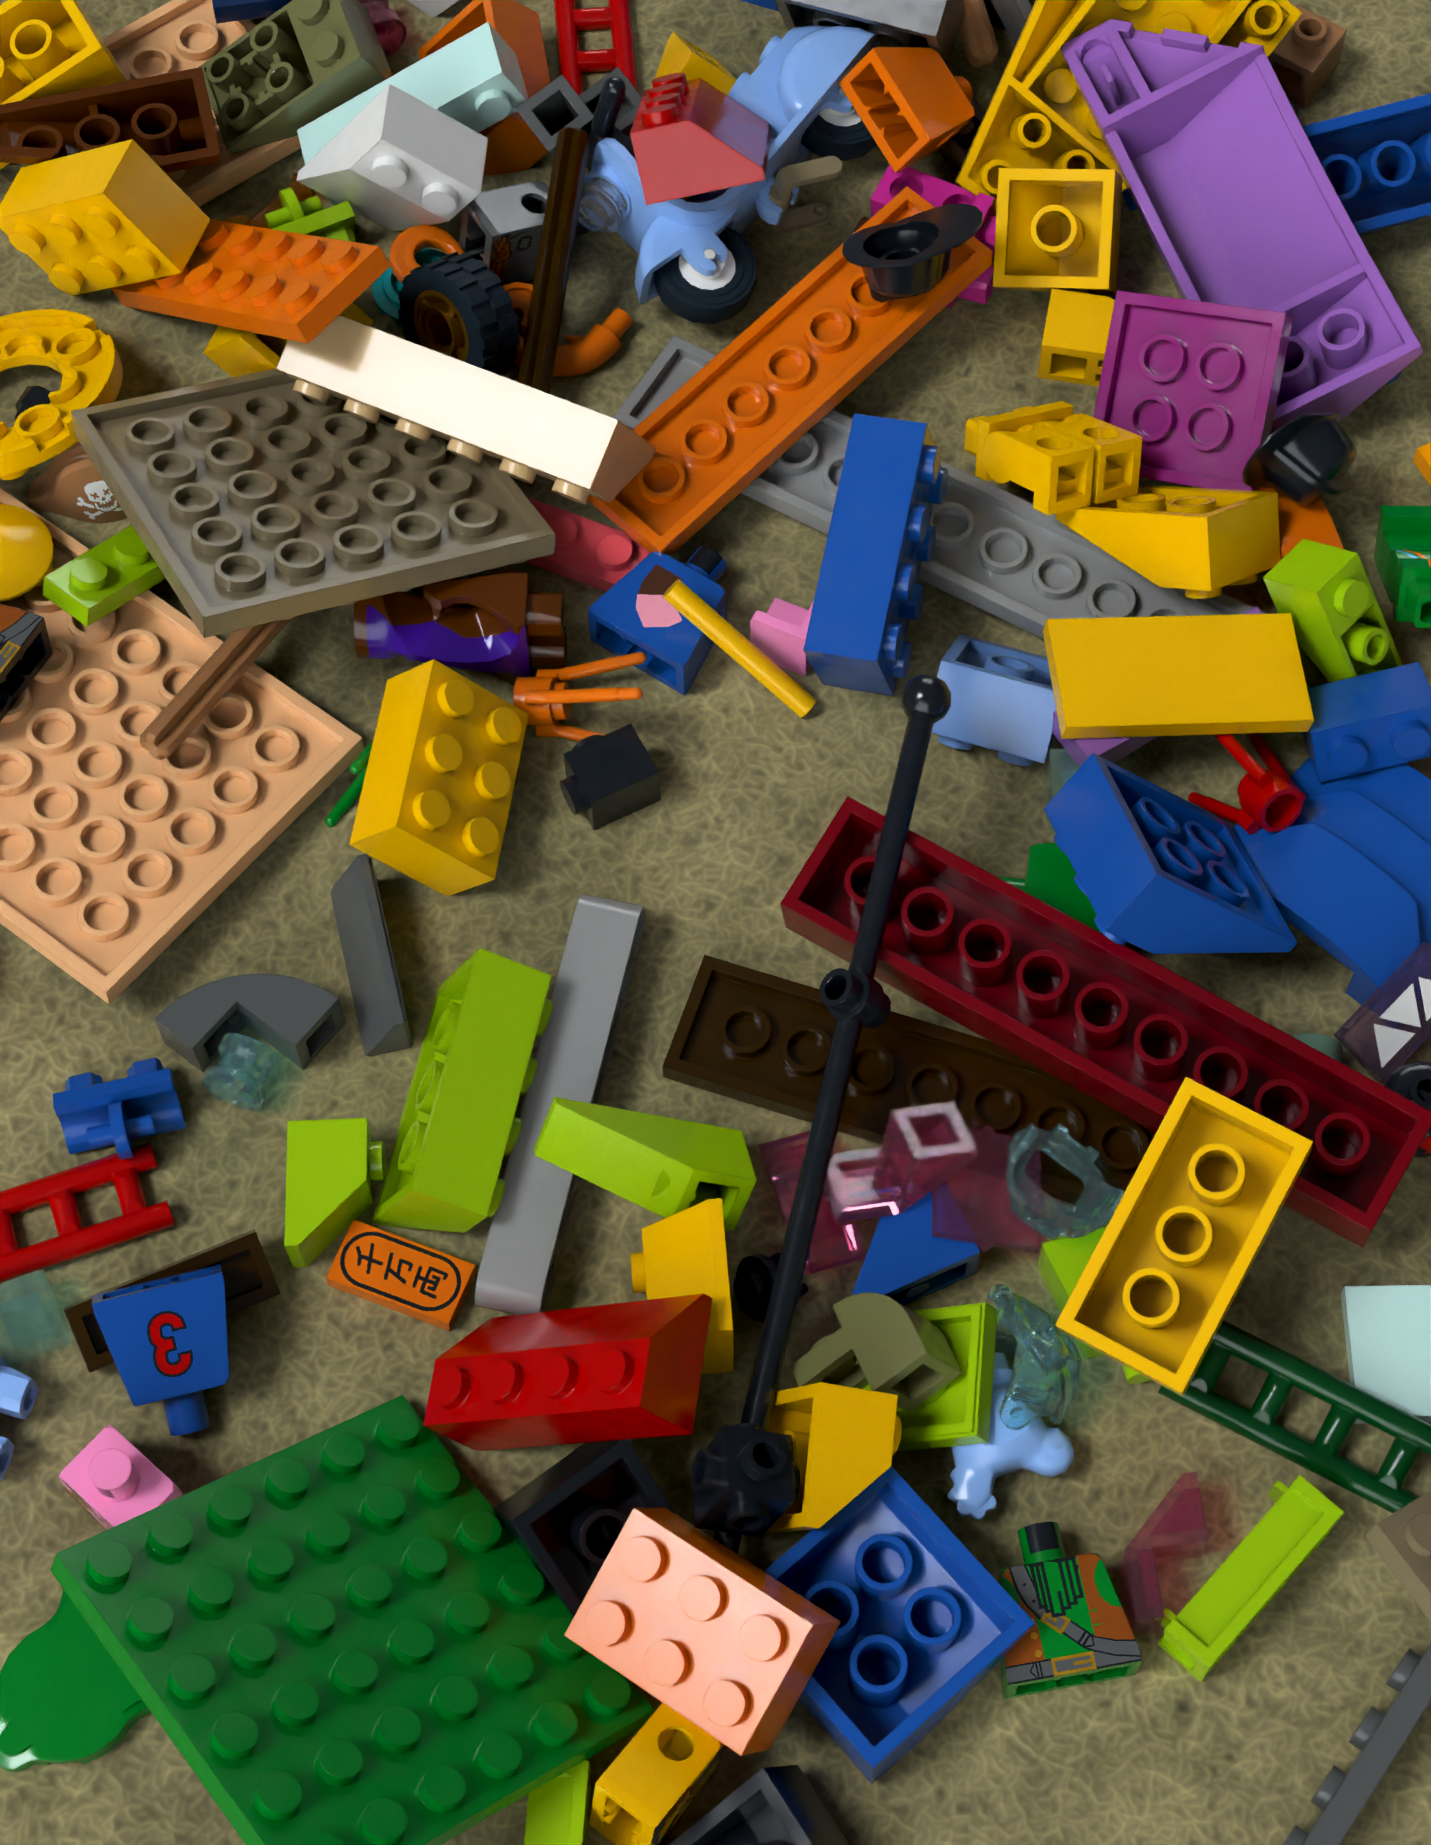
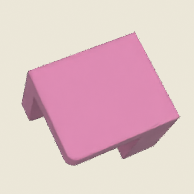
M775 597L767 613L757 610L750 621V642L779 667L805 677L811 667V663L803 649L813 603L809 610Z

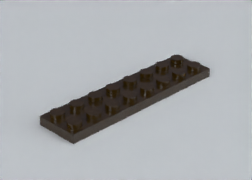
M704 955L662 1066L663 1077L812 1123L836 1018L828 1012L827 1006L821 1001L819 989ZM890 1011L886 1021L879 1027L874 1029L863 1027L861 1030L838 1128L839 1132L1110 1216H1113L1156 1134L991 1041Z

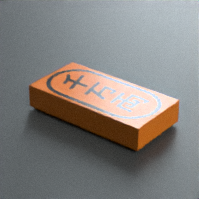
M353 1219L326 1276L328 1286L451 1332L475 1279L477 1269L473 1263Z

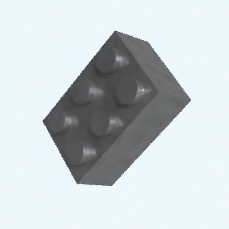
M775 0L788 31L794 27L811 25L860 28L876 34V40L880 41L879 47L933 48L939 52L947 67L965 11L964 0Z

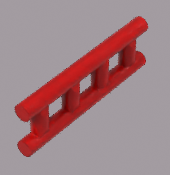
M554 0L559 73L565 77L578 96L583 93V73L609 72L617 67L620 68L639 93L630 0H608L607 7L576 9L575 0ZM611 29L612 49L580 51L578 31Z
M151 1143L134 1147V1158L120 1160L118 1153L0 1191V1283L175 1226L167 1200L148 1206L139 1173L158 1168ZM113 1182L123 1215L84 1227L75 1194ZM49 1203L58 1236L20 1249L11 1215Z

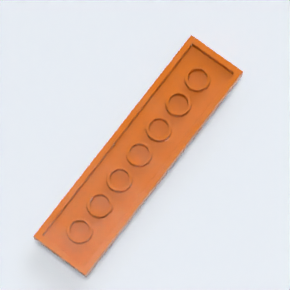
M906 186L855 233L868 227L896 222L935 207ZM973 236L962 245L951 249L949 269L941 282L930 291L914 297L879 302L875 301L870 294L862 267L848 262L843 256L842 243L633 429L635 433L656 448L652 460L610 503L589 495L588 501L650 553L659 552L660 554L665 553L671 556L992 265V250Z

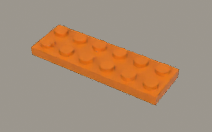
M210 220L182 273L113 287L111 289L119 301L126 307L309 344L392 265L380 246Z

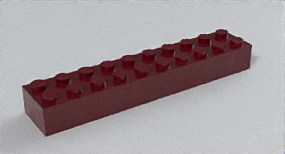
M847 796L781 901L780 906L786 928L850 963L885 816ZM911 830L908 831L874 977L1155 1133L1185 1077H1188L1313 1141L1311 1153L1284 1204L1358 1246L1364 1247L1431 1127V1111L1128 947L1114 943L1104 934Z

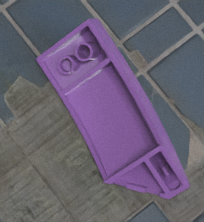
M1110 19L1064 43L1060 47L1062 55L1119 174L1123 177V182L1181 299L1284 312L1294 316L1271 434L1292 419L1309 413L1331 414L1339 412L1341 414V421L1423 353L1421 344L1372 260L1322 167L1265 54L1263 45L1240 42L1238 48L1210 43L1209 37L1206 35L1164 28L1162 34L1135 30L1133 22Z

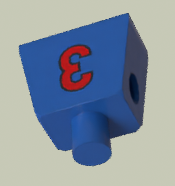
M221 1265L93 1295L92 1307L94 1315L133 1405L140 1406L162 1400L171 1436L189 1434L209 1427L211 1423L203 1390L229 1383L225 1283Z

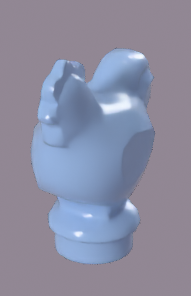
M995 1352L989 1443L951 1446L955 1469L950 1474L953 1488L948 1492L947 1498L957 1504L956 1511L960 1516H971L975 1520H982L988 1511H992L997 1507V1501L992 1495L996 1478L1018 1470H1026L1051 1478L1064 1474L1074 1460V1450L1070 1438L1059 1428H1049L1029 1403L1008 1393L1007 1390L1014 1384L1016 1375L1014 1370L1009 1369L1006 1356L1003 1353Z

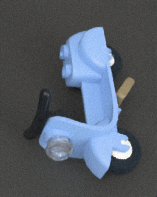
M811 25L794 27L783 38L775 35L764 48L757 69L751 75L743 72L732 86L728 95L769 123L771 138L765 180L692 195L687 201L678 198L646 205L631 136H626L615 126L625 96L626 84L624 80L617 76L606 79L590 128V147L586 165L588 175L584 179L578 221L584 227L594 232L612 233L617 231L625 242L638 253L635 288L640 304L647 303L659 295L661 301L675 315L693 323L715 324L732 319L747 306L757 283V260L750 244L742 237L756 218L760 216L762 220L770 224L775 234L817 225L827 219L829 211L823 203H812L788 209L789 204L793 206L797 201L799 186L838 177L843 167L842 161L865 156L877 146L839 85V82L872 48L879 47L880 41L876 40V34L854 27ZM811 152L822 157L803 162Z

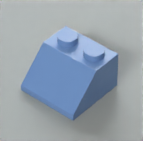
M960 634L940 662L937 678L945 681L951 691V707L943 719L934 723L932 733L938 735L937 740L940 743L952 748L970 750L973 749L974 745L998 751L997 757L1011 764L1031 766L1034 761L1044 764L1055 739L1053 734V712L1056 711L1047 657Z

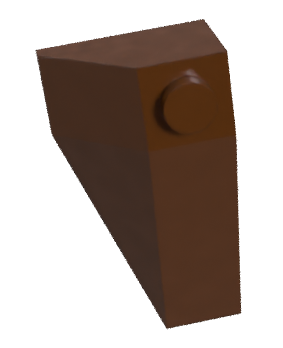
M202 67L0 105V162L36 164L133 139L165 173L222 162Z

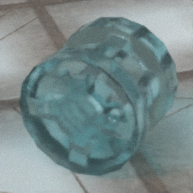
M227 1033L223 1036L218 1046L221 1057L216 1066L207 1068L202 1079V1085L213 1096L224 1102L246 1110H259L266 1099L264 1086L267 1079L278 1074L283 1060L272 1048L256 1039L238 1033Z

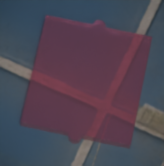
M937 1123L933 1127L932 1236L976 1243L982 1251H988L994 1246L1037 1253L1041 1249L1040 1141L995 1133L991 1126H985L982 1130H975Z

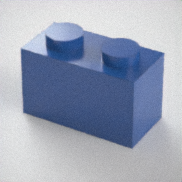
M1420 662L1307 688L1314 722L1309 731L1302 732L1319 783L1431 757V688Z

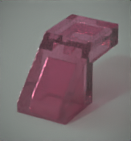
M954 1101L893 1109L890 1113L881 1147L832 1153L823 1193L836 1223L900 1214L976 1159L978 1149Z
M810 1131L758 1145L763 1170L778 1201L784 1235ZM832 1153L804 1276L866 1258L864 1245L834 1153Z
M1197 1472L1183 1473L1125 1548L1118 1564L1125 1615L1134 1635L1157 1633L1164 1619L1155 1562L1200 1558L1209 1541Z

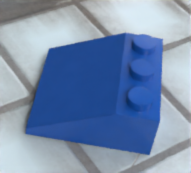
M1095 753L1088 757L1045 806L1044 810L1056 832L1054 841L1059 849L1068 856L1076 872L1074 882L1088 897L1096 913L1094 917L1096 926L1114 943L1124 945L1126 942H1129L1152 954L1290 952L1297 944L1291 930L1229 822Z
M892 1466L819 1529H812L764 1571L841 1622L798 1700L871 1784L877 1781L917 1745L1035 1625V1622Z

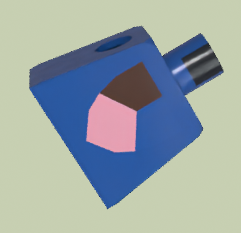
M700 546L685 565L665 553L651 552L587 610L590 640L616 656L644 652L647 656L646 661L634 666L685 696L698 675L714 642L663 598V595L677 579H680L726 620L727 592L721 585L717 584L718 580L727 570L724 559L717 552L705 546Z

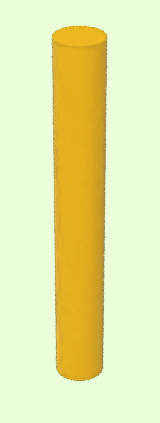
M677 579L668 588L663 598L795 714L802 718L811 710L817 699L680 579Z

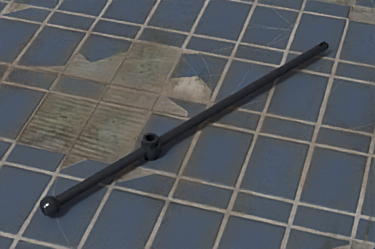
M918 675L909 680L901 692V707L908 717V722L849 969L838 968L830 971L822 980L819 989L820 999L827 1006L828 1012L836 1018V1024L740 1422L758 1425L764 1431L768 1429L861 1030L863 1027L874 1029L882 1025L888 1018L891 1009L890 999L884 993L882 985L874 979L933 725L943 719L951 707L950 689L945 681L934 676ZM714 1531L713 1539L738 1554L742 1535Z

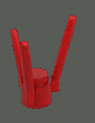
M1251 733L1249 737L1257 754L1266 766V770L1255 761L1232 734L1214 735L1247 772L1241 779L1237 789L1239 804L1242 809L1197 792L1190 793L1188 801L1208 812L1237 823L1250 835L1256 833L1260 827L1268 832H1278L1292 825L1300 815L1306 795L1293 784L1261 733Z

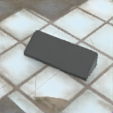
M367 854L358 855L334 884L331 890V899L364 1054L372 1057L411 1048L410 1045L413 1044L372 857L368 858Z

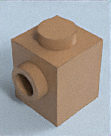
M1298 6L1297 9L1302 12L1301 16L1269 55L1268 60L1288 100L1305 108L1338 67L1347 29L1325 17Z

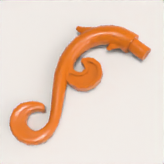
M422 224L409 227L396 237L391 244L389 262L392 265L393 275L402 283L405 276L411 274V270L420 267L415 257L423 248L433 247L446 254L458 252L460 255L466 252L448 231L436 225ZM522 282L504 285L505 292L508 291L512 300L511 305L514 313L523 318L520 323V332L525 334L533 285ZM615 308L602 325H593L587 334L582 336H566L565 340L569 344L557 346L552 378L586 374L608 361L621 347L619 339L633 323L630 315L620 308ZM521 335L516 349L518 355L513 362L518 366L521 363L525 338Z

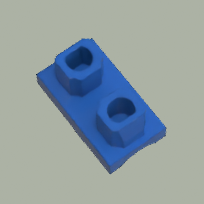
M155 1057L133 1062L132 1066L127 1070L128 1077L103 1083L102 1076L95 1075L92 1072L68 1077L65 1091L53 1094V1107L61 1123L69 1154L115 1144L120 1160L135 1157L133 1140L186 1128L184 1112L171 1069H164L161 1061Z

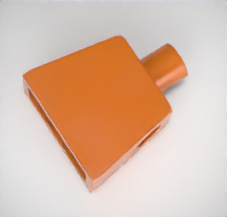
M872 48L839 82V85L895 173L905 170L939 150L974 117V108L971 105L973 92L970 83L962 76H953L939 52L933 48Z

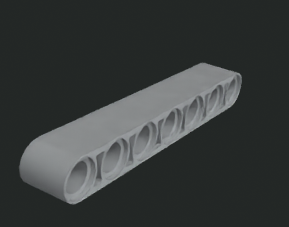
M581 894L578 899L551 998L553 1001L552 1013L542 1033L535 1058L537 1059L536 1073L526 1093L520 1114V1133L509 1155L505 1170L503 1197L497 1211L493 1215L477 1276L474 1299L475 1305L478 1307L517 1315L545 1312L549 1299H544L543 1297L550 1298L565 1239L558 1236L566 1235L580 1177H576L574 1174L535 1156L533 1149L554 1097L599 1105L610 1059H605L604 1057L611 1058L625 1004V1002L619 1001V999L626 1000L639 950V946L634 945V943L640 944L645 922L644 905Z

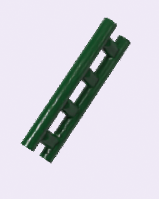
M1225 1320L1222 1321L1184 1396L1182 1397L1162 1385L1158 1391L1159 1394L1391 1513H1395L1420 1497L1402 1487L1420 1451L1431 1455V1424ZM1231 1354L1268 1373L1251 1410L1213 1391ZM1293 1386L1331 1405L1314 1442L1276 1423ZM1357 1418L1395 1437L1377 1474L1339 1455Z

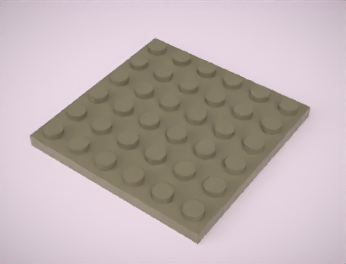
M277 369L71 411L75 436L203 638L219 634H230L240 629L277 620H288L298 615L335 606L351 605L360 600L394 592L409 591L415 587L452 578H463L473 573L510 564H521L531 559L552 555L555 552V532L511 476L498 470L500 462L497 459L484 454L480 464L469 461L447 451L446 448L449 441L433 434L428 444L420 442L394 430L397 421L381 414L377 424L368 422L344 411L343 408L346 401L332 395L329 396L326 404L309 399L293 391L296 380Z

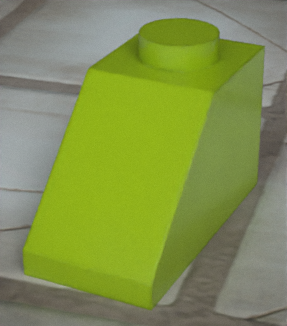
M368 1118L288 1121L284 1247L293 1268L307 1267L351 1225L353 1219L356 1220L373 1203L374 1181L385 1180L384 1141H374Z

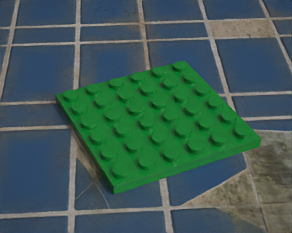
M403 1395L56 1553L50 1569L246 1845H442L572 1769L584 1760L589 1759L640 1729L654 1711L632 1681L564 1636L573 1620L572 1615L497 1517L492 1506L433 1432L423 1426L424 1421Z

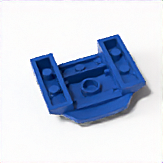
M1309 757L1289 777L1293 784L1306 795L1300 815L1292 825L1278 832H1268L1260 827L1256 833L1250 835L1236 823L1233 830L1283 918L1354 972L1345 993L1379 1018L1413 983L1418 1009L1423 1004L1418 977L1431 980V779L1410 765L1402 763L1319 783ZM1379 1018L1390 1028L1400 1029L1404 1025V1023Z

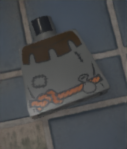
M536 180L481 192L462 209L459 244L466 253L473 255L474 259H481L488 265L487 268L492 273H496L502 281V287L514 282L532 285L534 283L549 187L544 182ZM582 201L580 203L575 237L591 231L590 214Z

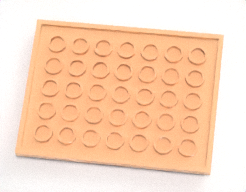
M0 488V504L23 508L36 515L48 528L54 546L52 560L54 571L90 550ZM42 585L34 587L17 598L0 602V604L43 617L53 652L49 660L0 722V924L110 1005L352 764L364 750L363 738L253 662L172 755L167 756L163 760L155 759L148 750L141 746L140 735L221 646L223 641L216 636L203 638L193 620L149 590L86 627L43 596Z

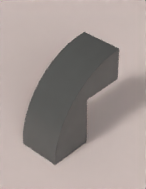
M617 67L579 96L561 74L518 106L516 110L554 158L557 135L561 128H578L588 132V135L590 134L591 123L606 79L617 76L624 80L626 84L625 96L615 126L628 137L630 136L642 97L620 68Z
M264 973L231 976L207 983L181 996L154 1018L164 1043L202 1073L245 1027H248L304 1070L346 1024L339 998L325 989L294 977Z

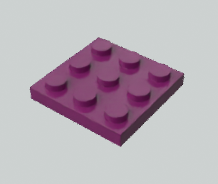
M1117 290L1093 417L1143 437L1139 478L1198 488L1260 491V487L1245 485L1242 473L1254 451L1271 435L1294 316L1284 312Z

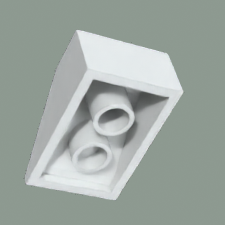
M389 84L298 171L296 181L338 203L349 201L353 211L392 231L404 230L422 224L432 225L448 222L481 193L488 138Z

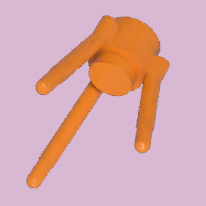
M636 652L560 669H538L536 677H517L513 690V706L529 714L527 726H535L537 737H560L580 742L592 735L604 736L606 734L561 724L559 720L569 719L571 703L638 700L643 696V691L639 687L570 689L569 684L565 681L642 664L646 661L647 656L644 652Z

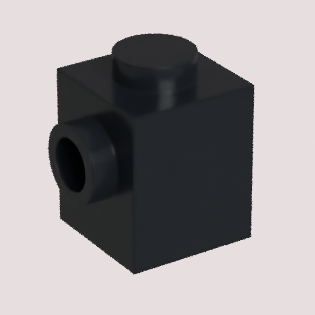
M632 724L604 736H589L577 743L571 751L564 753L566 779L559 782L562 794L571 812L574 815L584 812L593 830H597L661 800L659 771Z

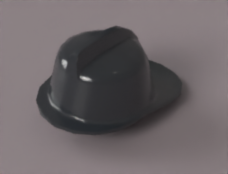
M949 204L932 208L896 222L868 227L851 235L843 243L842 254L848 262L862 267L870 294L875 301L883 302L918 296L930 291L941 282L949 269L951 249L962 245L977 233L983 225V213L976 206L968 204Z
M1339 412L1331 414L1309 413L1300 415L1282 425L1269 435L1249 458L1242 473L1243 483L1250 487H1272L1301 505H1310L1326 493L1339 495L1351 490L1355 482L1348 470L1354 462L1357 451L1355 445L1339 424L1341 414Z

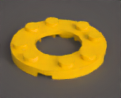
M58 309L29 310L0 316V372L19 366L40 365L49 366L62 374L60 390L50 392L48 395L50 404H40L28 408L16 418L14 426L7 428L5 422H0L1 480L17 479L24 475L29 468L49 460L77 443L78 439L74 434L73 419L71 417L72 410L115 402L123 379L121 358L111 336L98 329L94 319L77 312Z

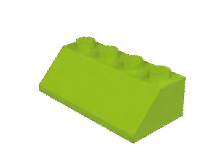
M479 948L438 987L387 1164L385 1180L382 1182L371 1220L372 1223L395 1228L465 1233L486 1217H492L495 1214L505 1189V1180L498 1177L503 1156H508L512 1152L521 1129V1119L514 1117L520 1096H524L529 1090L537 1069V1059L530 1057L535 1037H540L544 1032L553 1009V1001L546 998L552 975Z

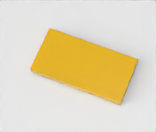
M1291 613L1047 619L1043 628L1061 739L1308 732L1314 722Z

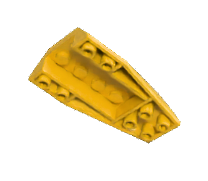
M1036 0L955 183L976 196L980 192L994 197V214L996 215L999 168L1115 169L1119 173L1060 50L1064 43L1110 19L1133 22L1135 30L1162 34L1164 28L1206 35L1209 37L1210 43L1238 48L1240 42L1263 45L1268 58L1301 16L1302 12L1288 0ZM1124 182L1122 183V192L1127 189Z

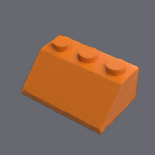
M473 0L418 50L420 61L489 22L515 52L528 98L550 83L539 14L515 0ZM518 111L479 132L488 138L483 176L527 171L544 155L549 153Z

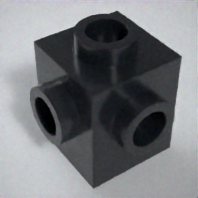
M750 1423L725 1424L707 1447L697 1453L692 1463L691 1483L694 1496L695 1528L761 1538L786 1509L795 1503L799 1493L800 1470L796 1464H793L791 1435L764 1431L762 1427Z

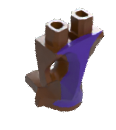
M504 571L494 575L439 581L424 585L423 592L425 598L410 596L404 592H394L354 603V641L358 658L388 659L403 655L407 660L425 663L435 659L448 667L482 671L491 674L512 685H515L517 677H533V668L560 669L566 667L567 632L566 626H563V593L530 592L528 573Z

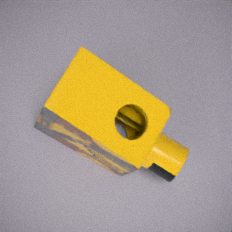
M662 1703L595 1783L589 1825L615 1845H664L716 1775L724 1744Z

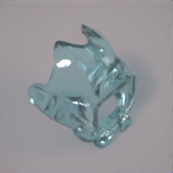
M1030 1123L1025 1129L1016 1132L1008 1144L1009 1155L1007 1158L1006 1183L1012 1214L1048 1240L1078 1238L1093 1232L1111 1219L1125 1192L1106 1183L1101 1171L1094 1164L1100 1153L1091 1146L1087 1148L1082 1146L1068 1135L1069 1130L1064 1126L1057 1124L1049 1132L1037 1128ZM1036 1149L1043 1151L1084 1183V1190L1073 1207L1063 1204L1045 1193L1027 1176L1025 1171L1026 1164Z
M997 1284L989 1290L987 1295L998 1309L996 1313L995 1352L1005 1354L1007 1362L1014 1359L1010 1383L999 1410L1000 1419L1007 1428L1012 1430H1020L1041 1416H1050L1049 1421L1059 1425L1070 1411L1075 1399L1082 1363L1081 1355L1073 1341L1058 1330L1055 1326L1056 1322L1045 1310L1021 1295L1012 1293L1009 1286Z

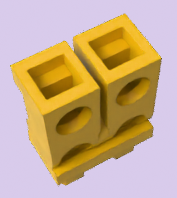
M1059 401L1035 407H1021L1014 409L1012 412L988 417L983 415L969 418L965 423L964 450L967 454L976 457V477L985 481L994 480L1000 484L1014 482L1034 492V509L1046 515H1052L1090 506L1091 502L1099 504L1137 495L1143 437L1087 414H1073V405Z

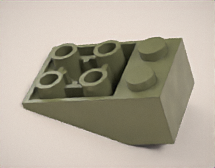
M292 0L199 66L203 70L210 104L227 151L231 154L298 136L297 130L393 76L367 8L358 0Z

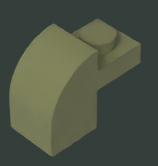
M870 1292L851 1295L832 1305L842 1327L833 1334L819 1339L808 1353L790 1365L798 1387L823 1382L862 1389L869 1384L872 1391L898 1395L897 1406L907 1412L912 1411L962 1374L947 1340L933 1323L888 1296Z

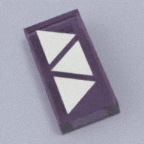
M1422 942L1334 1034L1336 1039L1376 1081L1385 1083L1388 1077L1401 1067L1431 1035V944Z

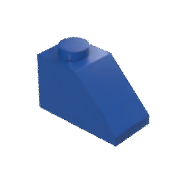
M944 1183L926 1191L922 1186L907 1189L895 1196L889 1202L888 1208L883 1209L852 1295L869 1292L888 1296L905 1306L976 1274L980 1251Z

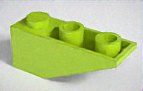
M1303 538L1263 577L1277 612L1291 613L1298 644L1330 683L1403 665L1358 553Z
M554 1097L533 1149L535 1156L664 1218L707 1199L722 1198L724 1229L733 1232L757 1181L742 1130Z

